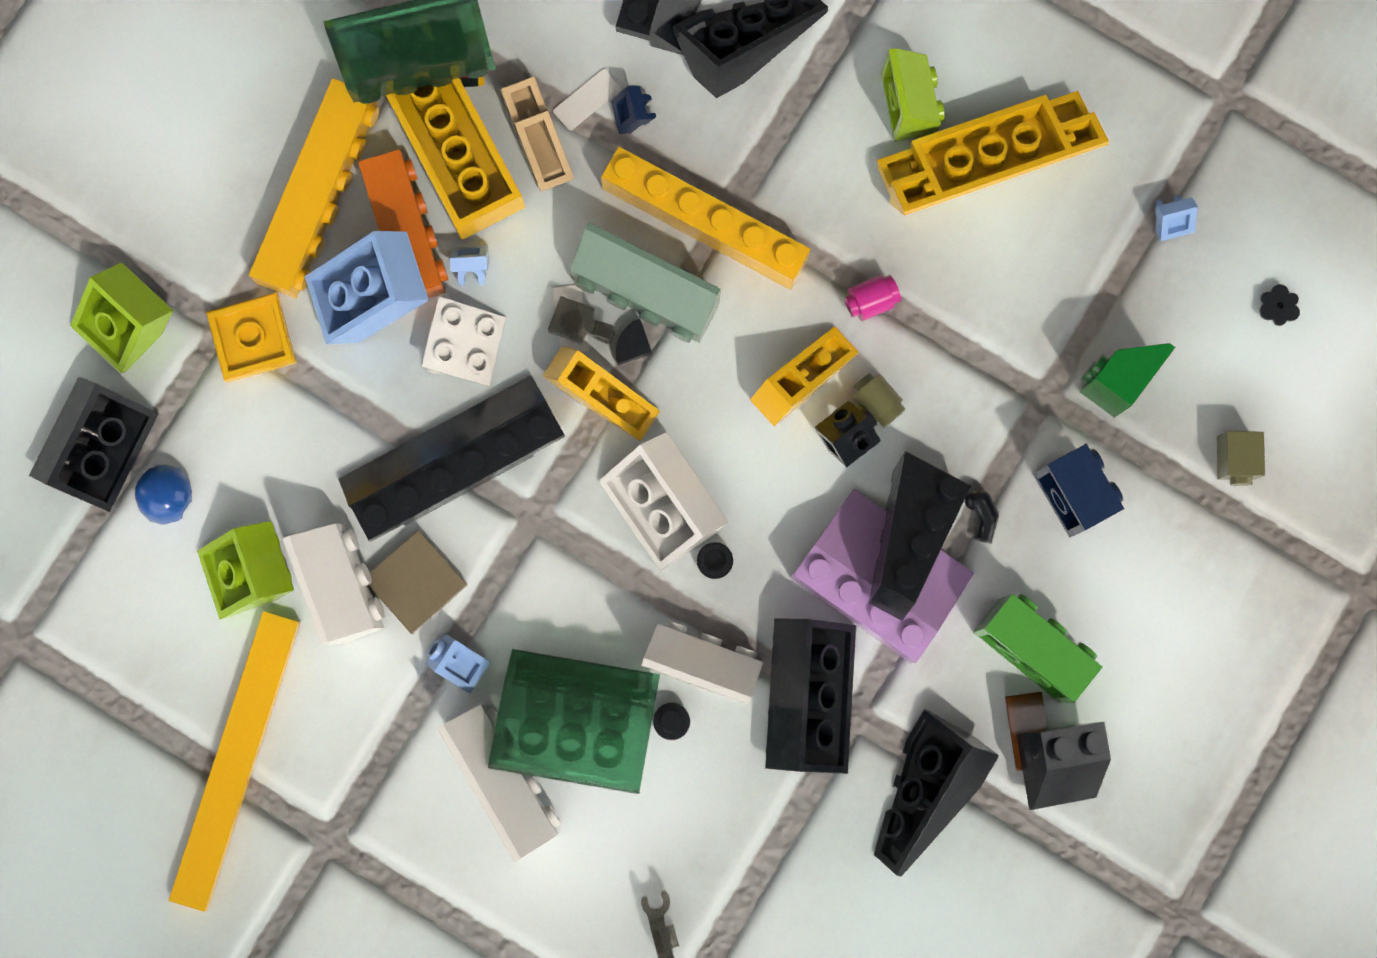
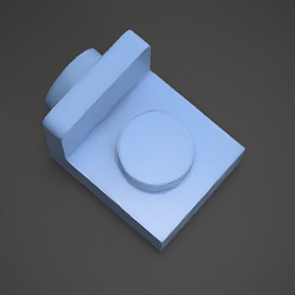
M446 633L441 639L435 640L427 652L428 659L425 663L434 672L469 694L490 664L487 659Z

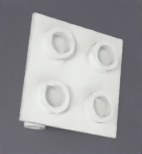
M438 296L421 367L427 368L426 372L440 375V373L490 386L506 317Z

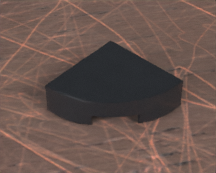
M640 318L630 323L618 338L616 344L618 366L652 355Z

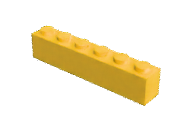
M331 79L248 275L256 284L297 299L300 290L304 291L307 288L305 276L311 273L309 268L314 257L318 258L322 253L325 244L324 232L327 225H332L337 217L339 210L337 201L341 192L345 193L350 186L352 180V172L350 170L355 159L359 160L364 153L366 146L364 137L369 127L373 128L377 122L379 107H377L378 103L373 93L337 79Z
M619 146L601 176L602 188L606 192L789 290L794 286L808 260L811 249Z

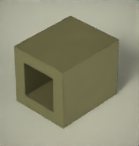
M1226 431L1217 436V480H1230L1231 486L1253 485V480L1265 476L1264 432Z

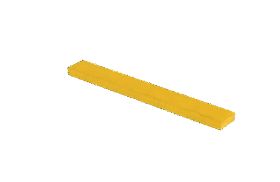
M265 611L262 613L168 900L170 902L203 912L208 911L301 622Z

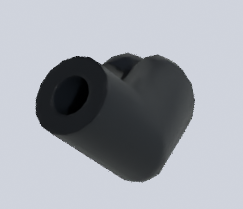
M970 490L965 498V505L967 508L975 510L979 517L974 539L992 544L999 511L989 493L984 490Z

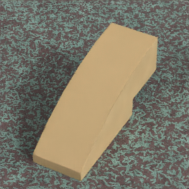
M533 76L500 89L540 191L542 192L573 180L574 176L535 77Z

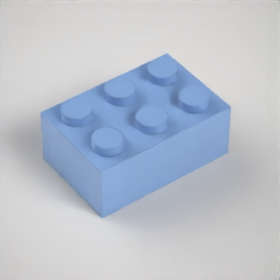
M373 231L305 276L326 344L360 343L429 301L407 232Z

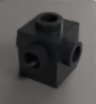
M850 401L834 410L831 415L814 427L827 450L846 468L881 441L874 429L878 424L873 415L865 407L859 410Z

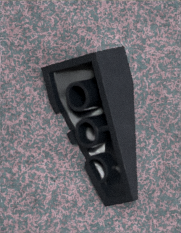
M926 709L923 710L906 739L902 752L907 754L901 776L896 775L893 787L897 788L892 809L885 812L874 851V856L896 876L900 877L904 875L981 788L999 757L997 753L973 735Z

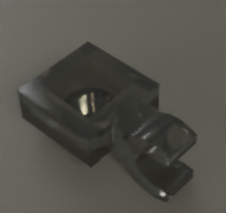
M560 296L549 324L548 332L582 345L586 335L611 345L615 334V327L594 320L595 308Z
M666 890L661 891L663 903L658 908L651 907L647 895H644L641 899V905L648 916L658 958H674L673 948L679 947V941L674 924L667 926L664 917L670 906L669 894Z

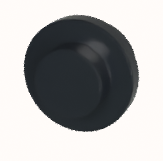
M712 542L704 545L697 555L699 571L710 579L725 577L733 566L732 552L722 543Z
M666 703L655 712L653 726L657 734L662 738L677 740L687 733L690 727V716L687 710L680 704Z

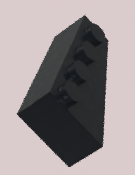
M907 451L904 452L892 473V486L886 505V519L880 538V552L876 560L869 604L903 621L915 605L971 485Z

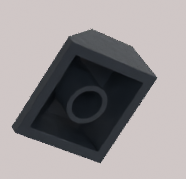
M1104 722L1075 724L1016 735L1029 810L1097 798L1111 761Z

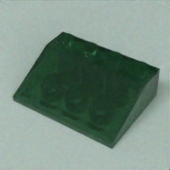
M411 0L323 21L346 89L354 103H374L380 100L381 96L393 93L408 95L415 92L418 87L426 85L441 87L450 84L456 78L465 76L468 78H479L488 74L490 70L496 69L478 0Z
M512 649L504 680L488 768L639 794L660 674Z

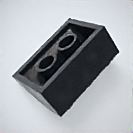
M78 377L29 476L52 488L110 512L159 413L97 383Z

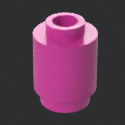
M878 275L848 288L849 296L844 298L851 317L858 316L862 322L893 309L894 304L901 302L898 286L891 275L885 277Z

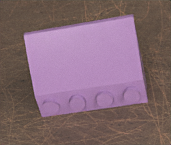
M853 489L791 579L911 664L917 663L941 628L974 573L940 550L915 605L903 621L869 604L876 560L880 552V538L887 512Z

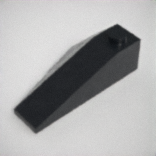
M764 0V2L748 6L742 1L734 3L731 10L715 13L712 8L700 11L674 25L673 32L693 77L717 99L749 80L828 12V6L821 0Z

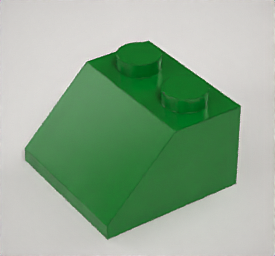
M1170 343L1118 349L1108 358L1102 355L1097 362H1093L1081 379L1086 384L1080 390V393L1115 418L1135 403L1176 347Z

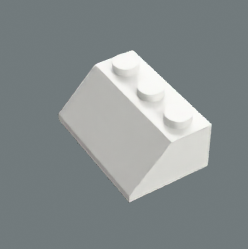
M667 432L640 444L599 480L660 571L703 543L729 523Z
M335 523L282 538L321 645L346 644L384 628L382 619L385 618L384 610L378 598H373L368 586L372 583V578L367 566L364 563H360L356 552L359 549V543L352 529H348L347 525Z
M669 620L666 621L665 626L656 625L643 658L642 667L742 704H750L763 662L756 660L757 652L741 646H736L735 652L721 647L723 640L705 633L701 634L700 639L686 634L688 627Z

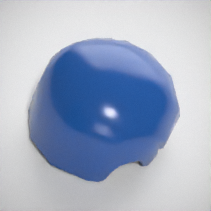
M166 464L149 468L137 481L135 487V500L139 511L150 522L161 525L179 521L183 517V513L188 505L192 502V489L189 478L179 468Z

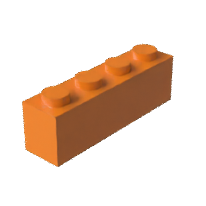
M398 149L358 161L379 231L407 232L428 298L446 293L443 282L449 280L443 260L436 261L432 248L438 247V242L432 225L426 227L422 215L428 213L422 192L415 193L412 181L418 180L412 159L405 160L401 150Z

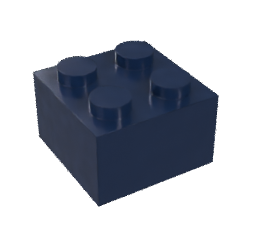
M1087 443L1049 463L1033 474L1069 538L1124 510L1121 503L1123 495L1113 481H1108L1102 471L1105 466L1101 456L1095 449L1090 450Z

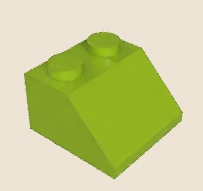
M898 48L889 49L881 72V78L894 142L924 137L937 132L941 122L945 119L942 101H936L934 88L937 87L938 80L935 67H929L926 54Z
M121 262L89 278L70 326L122 374L163 334L173 309Z
M271 521L233 528L197 550L219 620L276 601L294 591L292 576L286 566L280 548V540L275 533Z

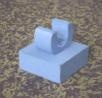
M1175 195L1173 202L1164 205L1161 199L1156 200L1155 233L1160 241L1195 233L1198 206L1192 197L1183 199L1180 195Z
M488 246L452 248L449 258L451 272H458L457 281L459 285L465 286V274L469 271L475 272L478 275L479 285H483L486 276L485 270L488 269L489 264Z

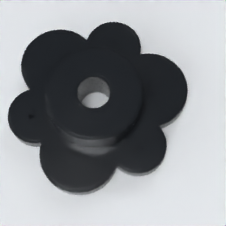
M1282 284L1275 285L1270 292H1264L1261 295L1260 299L1263 305L1259 309V314L1264 320H1273L1276 326H1282L1286 321L1291 322L1299 317L1300 309L1296 305L1299 297L1295 293H1289L1286 286Z

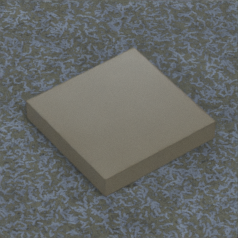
M419 530L370 572L372 583L368 585L410 634H414L468 586Z

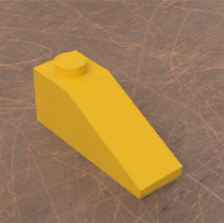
M834 326L771 375L751 397L750 401L773 426H776L849 363L859 352Z
M562 346L542 375L567 395L641 441L660 410L577 349Z

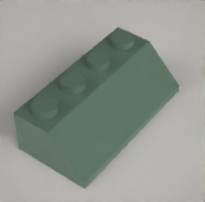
M588 222L570 268L571 276L575 279L574 284L590 294H593L596 290L608 296L606 301L619 309L626 310L628 306L640 312L638 317L648 324L658 326L661 323L671 328V334L684 342L690 343L691 339L700 343L719 307L721 289Z

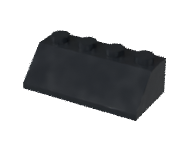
M774 618L765 769L848 774L856 625L813 619Z

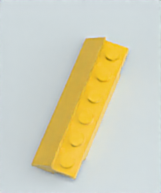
M1079 91L1049 100L1045 94L912 140L910 149L878 159L877 168L890 195V204L905 216L1106 146L1109 140L1095 112L1089 113Z

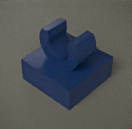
M627 86L611 100L619 134H631L641 125H647L656 118V113L646 112L645 105L652 100V97L649 94H642L640 86Z

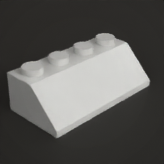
M481 704L439 726L437 730L515 863L559 834L556 827L561 822L552 806L549 804L544 807L537 794L542 792L534 775L531 772L525 775L518 762L523 757L514 741H505L499 730L504 727V724L493 707L487 710L486 706Z

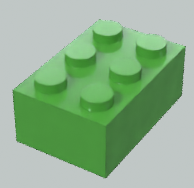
M1014 594L1000 598L973 633L1058 703H1075L1103 668V666L1095 661L1098 655L1085 644L1079 642L1076 645L1065 636L1068 631L1060 623L1052 618L1046 621L1035 611L1038 609V606L1026 596L1020 594L1016 597Z

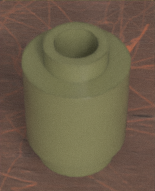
M869 373L854 386L857 391L853 396L854 400L862 409L865 407L883 428L888 426L906 410L901 404L903 399L881 374L873 377Z

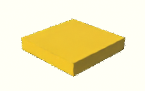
M277 293L206 312L223 379L226 383L297 363L280 297Z

